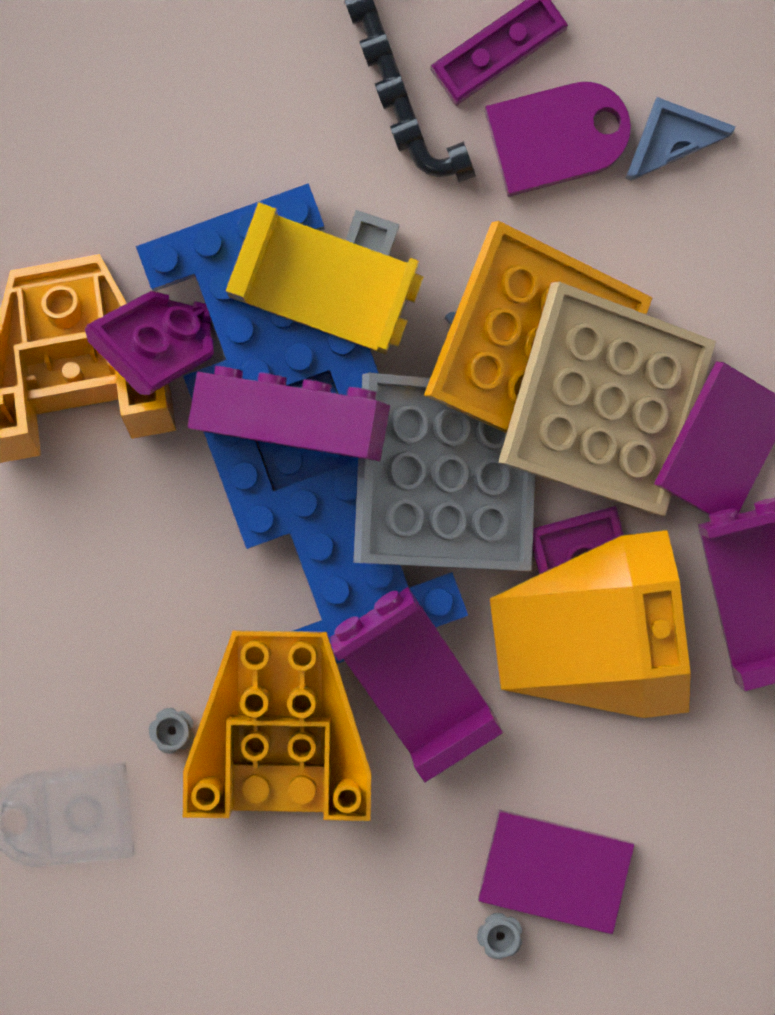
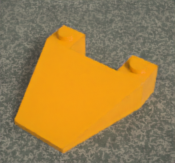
M100 254L10 270L0 308V463L41 456L37 423L38 414L119 400L120 415L131 439L177 431L169 384L150 395L139 394L87 340L85 333L87 324L126 304Z

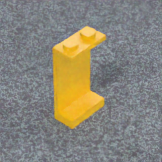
M258 202L227 285L226 293L229 298L386 355L390 344L399 347L408 320L400 318L406 300L415 303L424 276L416 274L419 260L410 258L408 263L278 216L276 208Z

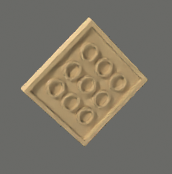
M552 282L498 463L654 515L665 516L672 494L654 485V482L703 388L716 341L562 282Z

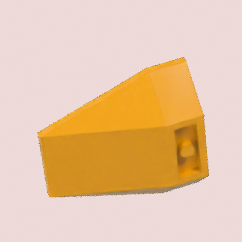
M668 530L620 535L489 598L501 690L641 718L689 713L691 671L680 580Z
M232 631L183 770V818H230L232 811L324 812V820L371 821V770L327 632Z

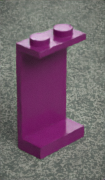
M775 498L755 502V510L737 514V509L714 512L709 515V522L698 524L734 681L744 691L775 684Z
M409 587L401 592L392 591L385 594L375 603L373 610L360 618L354 616L345 620L335 629V634L330 637L334 655L339 661L344 659L409 751L414 768L424 783L503 734L496 715Z

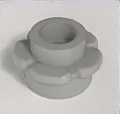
M166 708L158 712L156 720L150 723L149 736L157 744V748L160 751L172 754L177 749H186L192 743L194 733L191 728L194 723L190 715L185 711L177 712L174 708ZM170 726H174L176 728V733L174 735L168 733V728Z
M494 913L485 919L486 923L479 927L477 933L478 942L481 946H484L485 953L494 959H502L516 954L522 945L520 938L522 927L514 917H505L503 913ZM503 932L505 937L502 940H498L496 934Z

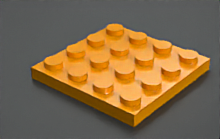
M501 221L491 222L423 396L507 433L552 282H562L643 314H647L653 297Z

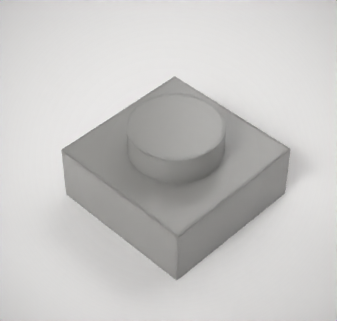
M356 210L346 241L390 256L399 224Z

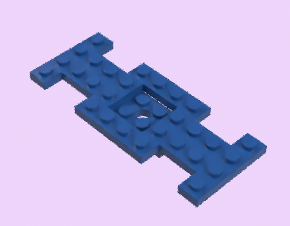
M309 183L258 201L276 208L278 216L319 231L325 229ZM258 202L136 246L152 291H158L196 277L226 360L183 375L191 399H193L197 372L214 374L215 366L242 370V379L258 381L259 373L286 377V386L302 388L303 380L327 383L332 385L330 393L337 394V389L338 394L347 395L348 387L362 389V374L379 373L370 349L229 298L226 288ZM204 432L246 549L288 534L292 537L322 619L293 631L327 632L330 640V637L335 634V629L342 622L354 616L362 617L373 610L375 603L385 594L392 591L401 592L408 587L401 565L354 563L358 458L261 441L256 443L255 440ZM453 572L409 587L435 627L468 616ZM335 656L337 664L345 661L344 659L339 661Z

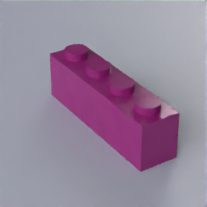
M215 366L214 374L197 372L187 428L381 462L390 405L376 400L377 392L348 387L347 395L330 393L331 384L303 380L302 388L286 386V377L259 373L258 381L242 379V370Z

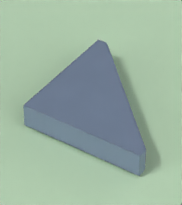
M656 97L626 179L632 181L726 139L733 134L736 126Z

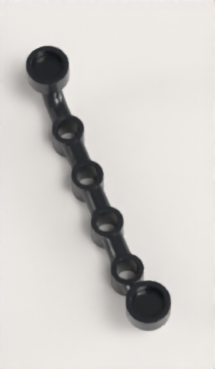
M344 0L353 25L362 22L368 37L359 41L368 67L377 64L383 80L374 84L383 109L393 106L398 123L391 125L390 128L399 152L408 149L417 168L427 175L445 177L456 174L458 182L475 177L476 174L464 141L447 147L449 157L444 159L434 158L428 152L374 0Z

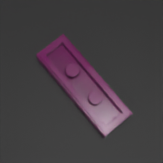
M524 0L431 65L430 70L457 106L566 31L568 24L551 0Z

